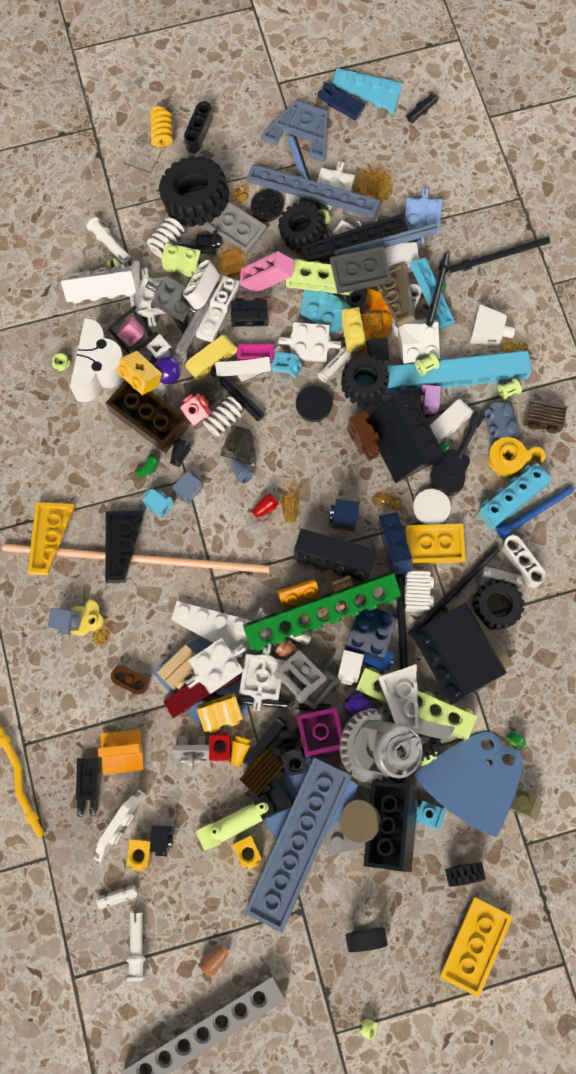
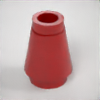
M269 493L261 498L251 512L259 519L276 510L279 503Z

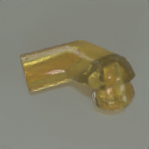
M392 494L374 497L376 506L390 504L394 511L402 508L401 499Z

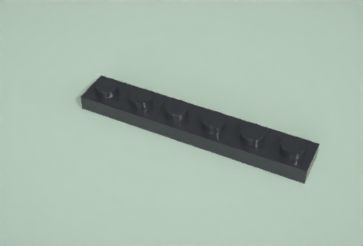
M399 214L302 245V252L307 262L320 261L335 256V250L407 231L409 228L403 214Z

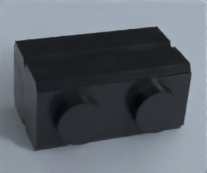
M237 298L235 301H231L232 327L268 326L267 300L262 298H254L253 300Z

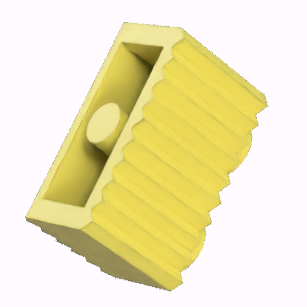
M360 308L343 309L341 316L347 352L362 351L365 349V333Z

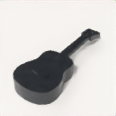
M476 411L473 412L469 423L470 426L458 450H447L445 452L446 458L432 469L429 483L433 489L440 490L447 496H455L460 493L465 483V471L470 464V458L464 453L476 428L483 421L484 415Z

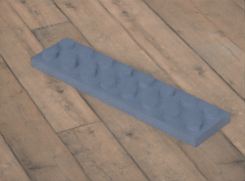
M313 758L244 914L281 933L284 931L352 775Z

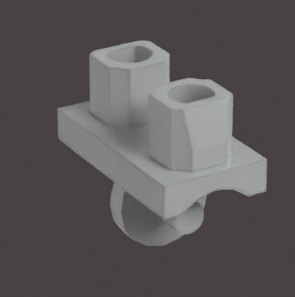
M178 736L176 745H173L172 748L174 759H181V764H188L189 770H193L194 764H201V759H209V745L206 736L196 737V745H188V737Z

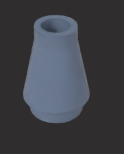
M233 456L229 460V464L238 482L245 484L253 478V470L238 456Z

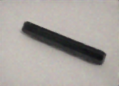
M214 366L210 370V374L256 421L263 419L264 412L228 376H217L216 366Z

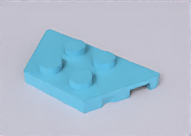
M304 289L300 317L311 324L330 325L329 335L343 328L341 311L352 307L332 293Z

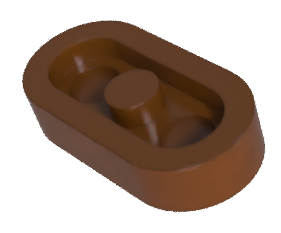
M117 666L111 672V680L114 684L136 695L146 693L149 688V681L145 676L125 666ZM121 673L125 674V678L123 680L119 679V675ZM141 681L143 686L138 689L136 684Z

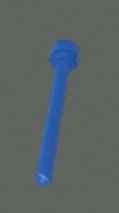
M568 486L514 522L500 525L496 528L498 536L505 541L508 536L514 533L515 529L573 493L574 487Z

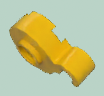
M505 437L494 442L488 452L487 462L488 466L498 476L512 477L520 472L524 465L529 463L532 456H536L538 464L541 465L546 458V454L540 447L526 450L522 442L515 438ZM506 454L509 455L511 458L509 460H506V457L503 456Z

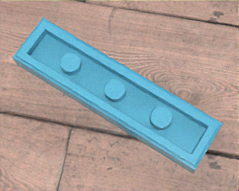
M421 258L409 264L430 308L436 279L426 258ZM442 292L435 315L439 329L456 323Z

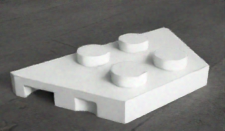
M138 789L136 794L132 795L120 807L98 841L97 854L94 856V859L101 863L112 845L120 841L123 836L121 831L133 821L135 817L133 813L145 796L144 792Z

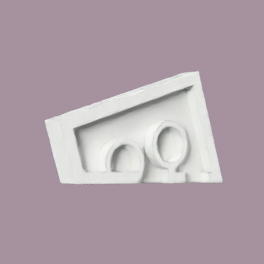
M416 664L378 677L394 723L408 725L414 730L419 729Z

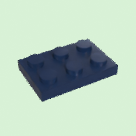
M367 608L361 610L360 614L355 618L345 650L363 654L364 657L383 663L398 616L378 608L369 611Z

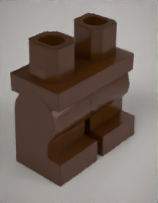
M365 410L349 418L347 432L358 448L359 455L364 454L367 460L371 461L379 456L378 452L381 448L378 445L379 435L377 432L374 433L373 427L368 424L369 415Z

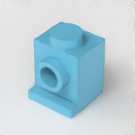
M148 489L143 495L144 499L142 501L144 505L162 519L174 505L172 498H167L160 490L156 492L153 489Z
M422 800L417 805L416 822L439 830L446 809ZM427 810L432 812L431 818L426 817L425 812Z

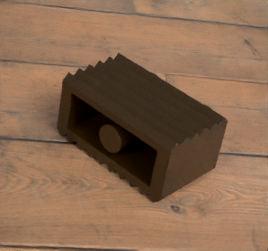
M530 399L527 403L523 425L534 430L546 429L549 433L561 432L564 427L567 406Z
M266 749L239 780L257 797L264 796L272 789L271 784L275 779L279 781L286 773L284 763L269 749Z

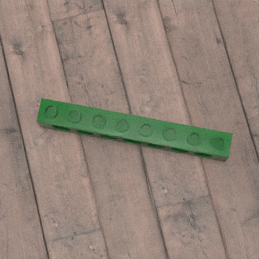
M387 572L243 624V628L251 650L259 651L265 649L267 644L272 642L279 644L286 641V637L292 635L293 637L301 636L308 629L314 631L322 628V624L340 622L344 616H357L361 610L366 608L369 611L378 608L380 603H393L397 601V597H400L401 593L394 573ZM377 587L382 588V594L379 597H375L373 594ZM358 594H363V602L355 603V597ZM339 601H345L346 603L343 610L336 609V604ZM320 608H327V614L324 617L317 615ZM302 614H307L309 616L308 621L304 624L299 623V617ZM283 621L290 622V627L287 630L280 629V624ZM270 628L272 630L270 636L263 637L261 635L262 629Z

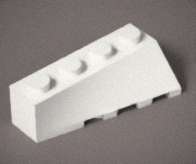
M139 260L133 261L131 266L124 267V264H118L110 270H107L105 267L93 271V274H90V271L66 275L61 280L66 301L80 303L86 299L96 301L101 299V297L111 299L125 294V296L134 295L140 287Z

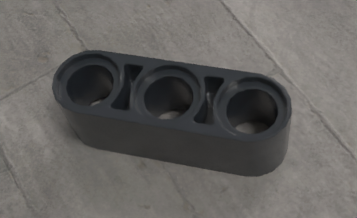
M201 101L196 105L184 133L185 147L190 153H197L200 150L213 119L211 105L206 101Z

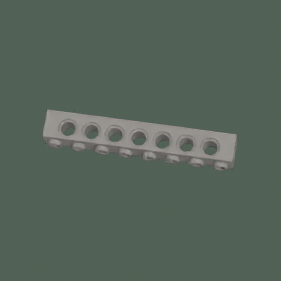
M264 974L256 980L257 984L249 988L248 985L237 992L238 996L231 1000L230 997L224 999L219 1003L220 1007L212 1012L211 1009L205 1011L200 1015L201 1019L196 1023H193V1021L186 1023L181 1027L182 1031L177 1035L172 1032L162 1039L163 1043L158 1047L153 1044L143 1051L144 1055L139 1059L134 1056L126 1061L121 1074H171L284 1002L285 996L273 974L270 976ZM255 992H263L265 1000L263 1002H256L253 998ZM243 1003L247 1011L244 1014H238L235 1010L236 1004ZM217 1016H226L228 1023L225 1026L219 1025L216 1021ZM206 1027L209 1031V1036L205 1038L200 1037L198 1028ZM187 1039L190 1043V1048L182 1049L179 1046V1041ZM168 1051L171 1055V1060L163 1061L160 1057V1052ZM143 1063L150 1064L152 1072L144 1073L141 1065Z

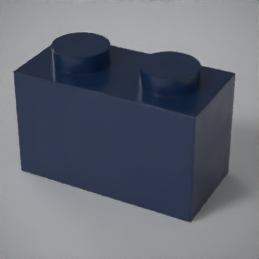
M336 499L335 505H331L329 522H333L332 528L355 531L359 502Z

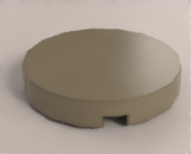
M354 800L344 807L340 816V827L348 840L356 843H366L372 840L378 833L380 816L372 803L364 800Z

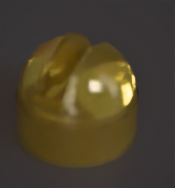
M242 187L236 188L233 192L237 203H243L248 199L249 195Z
M98 629L93 633L92 638L95 644L105 645L108 643L110 635L106 630Z

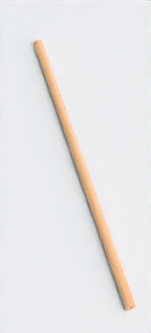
M3 544L2 550L30 553L31 546ZM59 548L56 556L105 559V552ZM133 554L131 561L269 573L270 565Z

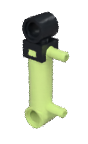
M284 785L254 800L251 804L199 829L196 831V834L204 851H207L259 822L265 821L277 813L290 808L294 802Z

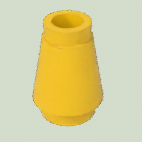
M235 736V739L232 740L231 765L242 767V763L252 746L250 744L251 739Z

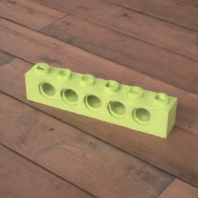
M373 667L365 668L355 693L360 692L363 696L388 707L383 691H377L374 688V683L379 681L378 677L383 676L380 674L381 671ZM417 690V698L421 701V706L418 707L420 719L441 725L454 726L455 729L452 735L463 740L469 739L477 718L476 715H473L472 710L465 707L459 709L454 704L450 705L446 699H443V701L436 699V695L431 692L425 691L422 693ZM430 706H437L440 710L439 715H432ZM450 713L457 715L458 722L456 724L449 721L448 716Z

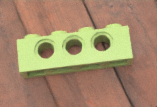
M294 259L293 276L286 279V287L337 294L330 264ZM304 272L310 273L308 276L302 275ZM325 274L328 277L321 278L320 275ZM353 291L346 292V293H341V294H343V295H350L351 292H353Z

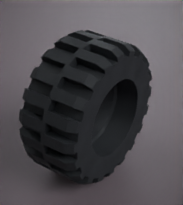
M204 156L182 158L179 162L171 164V168H167L164 172L165 175L161 177L159 184L161 200L167 214L181 225L186 226L188 224L190 227H195V225L202 226L206 222L210 223L215 217L218 218L221 215V211H224L227 207L226 203L229 202L230 192L224 172L220 165L210 158L205 159ZM197 186L206 187L197 195L183 196L191 188Z

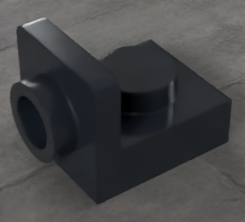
M213 230V235L197 234L195 248L200 250V254L217 255V248L221 247V237H218L217 231Z

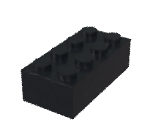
M301 528L294 548V560H297L298 564L304 566L308 564L314 565L316 569L321 571L332 570L334 574L339 576L350 575L353 576L352 579L362 582L369 578L376 549Z
M372 781L370 803L378 810L380 822L378 833L365 844L363 866L412 872L419 794L418 786Z

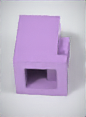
M422 385L420 406H423V414H437L440 404L441 386Z

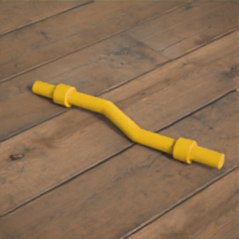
M0 724V747L4 748L14 769L15 795L26 815L25 819L28 825H31L37 838H41L45 833L38 821L39 817L36 812H33L23 792L22 765L11 745L12 741L9 735L5 734Z

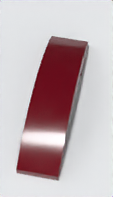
M240 674L211 694L200 682L191 688L187 685L163 702L174 719L214 693L241 680L242 677Z

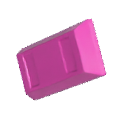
M238 343L237 361L269 357L270 361L274 359V344Z

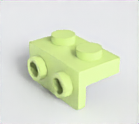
M166 243L161 257L163 269L170 273L177 272L192 277L199 266L200 250Z

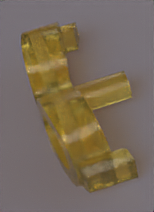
M506 342L500 346V349L506 353H511L515 349L523 352L528 348V344L525 342H519L518 344Z

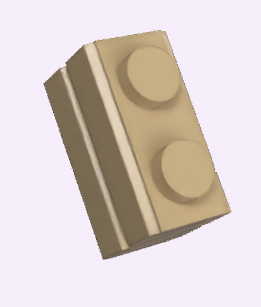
M184 644L156 673L174 691L177 688L180 690L186 685V679L191 675L194 676V670L188 660L194 657L195 654Z

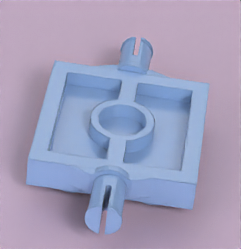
M424 188L421 190V198H407L405 221L409 228L408 230L436 223L438 227L437 234H439L442 199H429V189L426 188L425 194ZM425 237L417 239L418 245H420V239L421 245L424 244Z

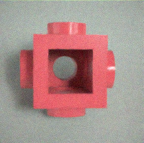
M199 393L194 397L191 394L182 400L184 404L180 407L182 409L181 413L189 419L193 426L211 413L207 400L200 396Z

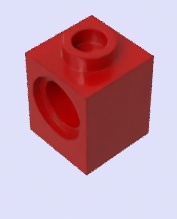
M215 732V735H210L209 761L230 762L231 736H227V732ZM219 741H223L226 744V748L222 752L215 750V744Z

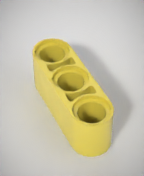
M221 335L186 362L185 368L199 381L210 373V370L215 366V362L227 361L237 352L238 348L226 335Z

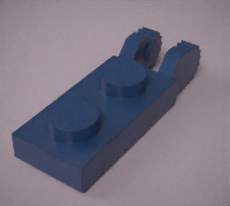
M328 82L323 85V89L326 92L320 90L317 93L318 98L327 103L328 106L353 120H357L365 109L364 103L339 89H335Z

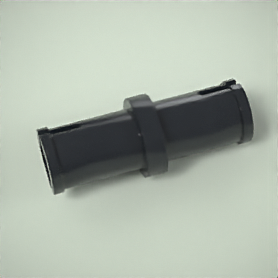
M431 93L422 102L419 101L416 107L406 114L408 122L413 124L419 117L427 114L428 110L438 102L436 95Z

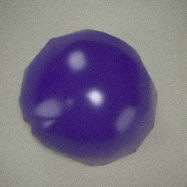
M162 356L154 363V367L162 373L161 383L172 384L180 378L182 367L176 358Z

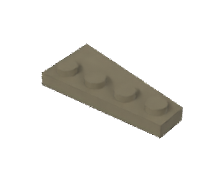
M404 262L389 269L392 279L391 283L376 286L398 327L416 320L407 266Z

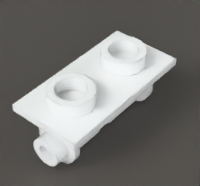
M484 566L480 585L483 586L492 580L501 579L505 582H512L511 585H516L519 591L523 581L521 580V575Z

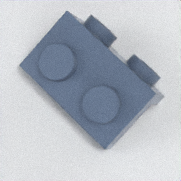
M494 402L483 409L491 443L494 444L495 441L505 437L520 438L511 403Z

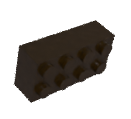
M126 380L106 401L109 412L165 454L189 427L188 419L151 391L141 395Z

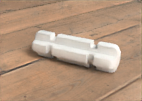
M135 885L126 887V890L122 888L108 893V896H99L96 898L97 906L99 909L108 907V904L112 906L127 901L126 898H129V900L136 898L137 889Z

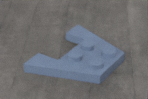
M295 100L261 135V140L277 146L283 132L313 142L308 157L324 162L327 111Z

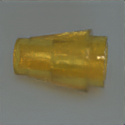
M297 495L282 496L280 503L285 523H296L299 504Z

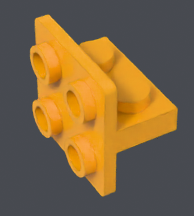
M313 579L276 591L283 610L320 597L317 582Z
M141 730L101 734V748H98V757L102 758L103 774L141 771L144 769Z

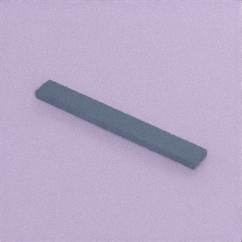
M254 164L246 177L249 183L371 218H375L381 205V200Z

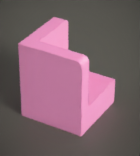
M132 314L120 326L117 336L131 347L143 336L145 328Z

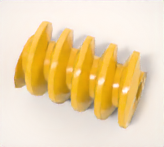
M154 107L150 112L151 145L154 147L169 146L173 142L172 114L163 107Z

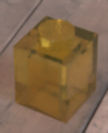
M234 249L218 254L216 266L218 272H222L223 276L232 277L241 274V268H244V263L239 250Z

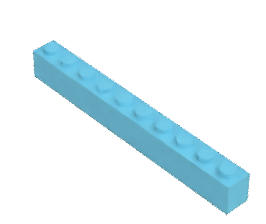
M515 350L511 353L497 352L493 355L461 356L450 360L449 358H443L439 360L440 366L438 369H432L426 372L424 376L418 373L415 363H404L403 365L396 366L388 364L386 366L388 368L387 372H389V383L386 394L400 393L409 387L412 392L421 391L422 385L449 388L511 381L513 378L517 380L528 379L532 372L528 351ZM363 374L355 378V381L361 386H371L375 383V380L369 375Z

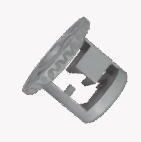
M365 709L358 712L347 722L341 735L340 755L343 765L350 775L362 782L372 783V781H381L387 779L388 776L394 778L407 777L417 769L422 758L423 748L418 733L408 725L394 723L392 716L380 709Z

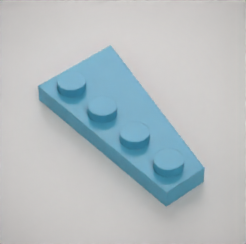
M339 68L336 69L332 82L335 88L350 95L355 94L364 102H372L379 109L389 110L388 113L394 115L402 88L401 82Z

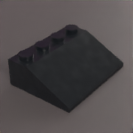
M410 387L392 396L369 414L368 424L373 427L374 433L377 432L379 435L378 445L381 448L379 452L395 483L446 458Z
M467 603L430 622L412 635L450 705L468 699L507 674Z

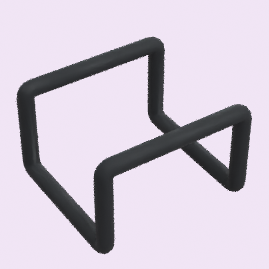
M136 306L130 308V310L108 327L109 332L128 354L140 351L158 335V332L153 333L136 313ZM131 313L134 314L151 335L132 352L112 330Z

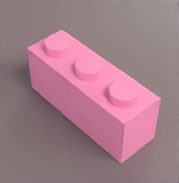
M279 251L241 268L240 285L257 293L293 276L294 260Z

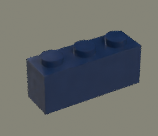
M398 512L379 516V531L391 572L394 575L412 572V557Z

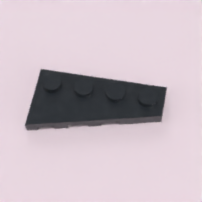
M144 510L106 511V584L126 583L144 517Z

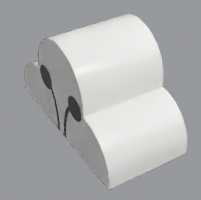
M84 319L70 388L79 402L91 401L100 394L102 387L113 388L125 380L117 373L120 358L123 357L121 348L113 340L106 339L101 326L91 319Z

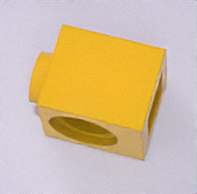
M252 835L232 844L242 868L247 866L248 870L260 865L258 860L262 859ZM246 847H250L254 851V856L250 860L245 859L242 854Z
M130 839L126 865L132 866L131 870L144 871V867H150L152 853L150 852V841ZM138 849H141L145 855L141 862L137 861L134 856Z

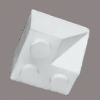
M427 319L414 320L398 327L399 354L403 363L421 361L427 358L430 353L435 354L436 358L440 359L438 322L435 319L431 327L426 325Z

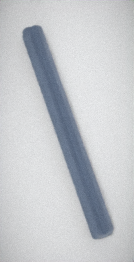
M436 223L428 224L335 250L334 255L340 256L382 246L387 248L437 234L438 227Z

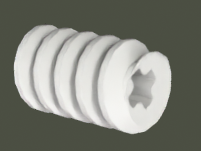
M167 217L164 223L160 225V228H157L156 233L152 234V238L147 240L150 250L161 258L165 244L176 243L177 239L175 236L181 237L179 231L184 232L182 225L177 220Z
M231 396L227 397V402L223 401L221 403L222 407L218 406L216 411L211 412V417L207 416L205 418L206 422L203 421L205 427L217 437H220L219 430L222 432L226 431L224 425L231 427L229 420L236 422L235 415L242 417L240 410H243L241 405Z

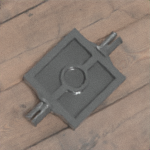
M165 276L162 283L158 286L148 280L145 288L155 292L151 305L182 322L190 312L195 314L197 309H194L183 296L186 286L168 276Z
M329 655L322 664L313 661L307 656L327 679L301 703L314 712L339 681L328 670L329 666L334 662V659ZM294 674L289 677L301 690L305 688L303 683ZM284 684L283 689L293 697L287 708L294 712L300 703L296 700L293 692Z

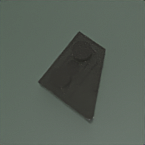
M233 424L221 450V456L255 466L256 455L251 430Z

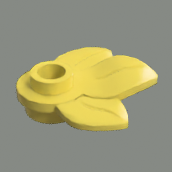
M88 599L85 607L75 606L71 608V610L81 611L79 631H71L72 634L84 636L89 631H98L103 627V616L99 613V605L96 601Z

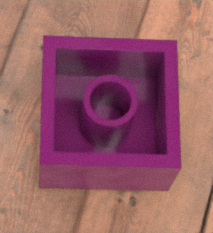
M337 707L297 716L306 758L340 751L342 730Z

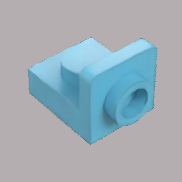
M276 352L271 369L273 372L289 373L293 378H297L302 369V362L296 354Z

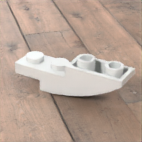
M223 276L210 301V307L196 332L197 338L213 342L217 334L221 333L231 311V301H235L240 287L239 280Z

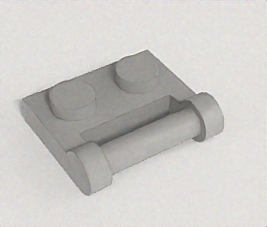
M300 650L273 673L276 679H280L293 692L299 703L304 702L313 691L327 680L326 676ZM288 670L305 686L303 690L285 674Z

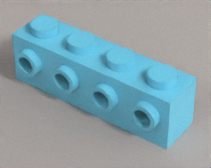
M538 463L532 467L528 465L521 472L523 475L519 478L516 476L507 483L509 485L504 490L500 488L493 495L495 498L491 501L487 499L479 506L480 511L477 515L492 531L546 488L553 480Z

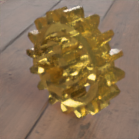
M370 169L369 173L364 170L363 175L359 174L358 180H355L354 192L379 199L381 204L384 203V200L388 201L389 195L392 194L393 185L390 182V176L385 177L386 172L380 174L379 169L376 172Z

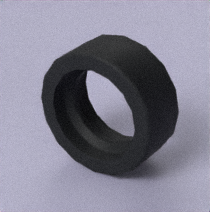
M383 927L358 930L345 935L348 952L370 951L388 945L386 930Z

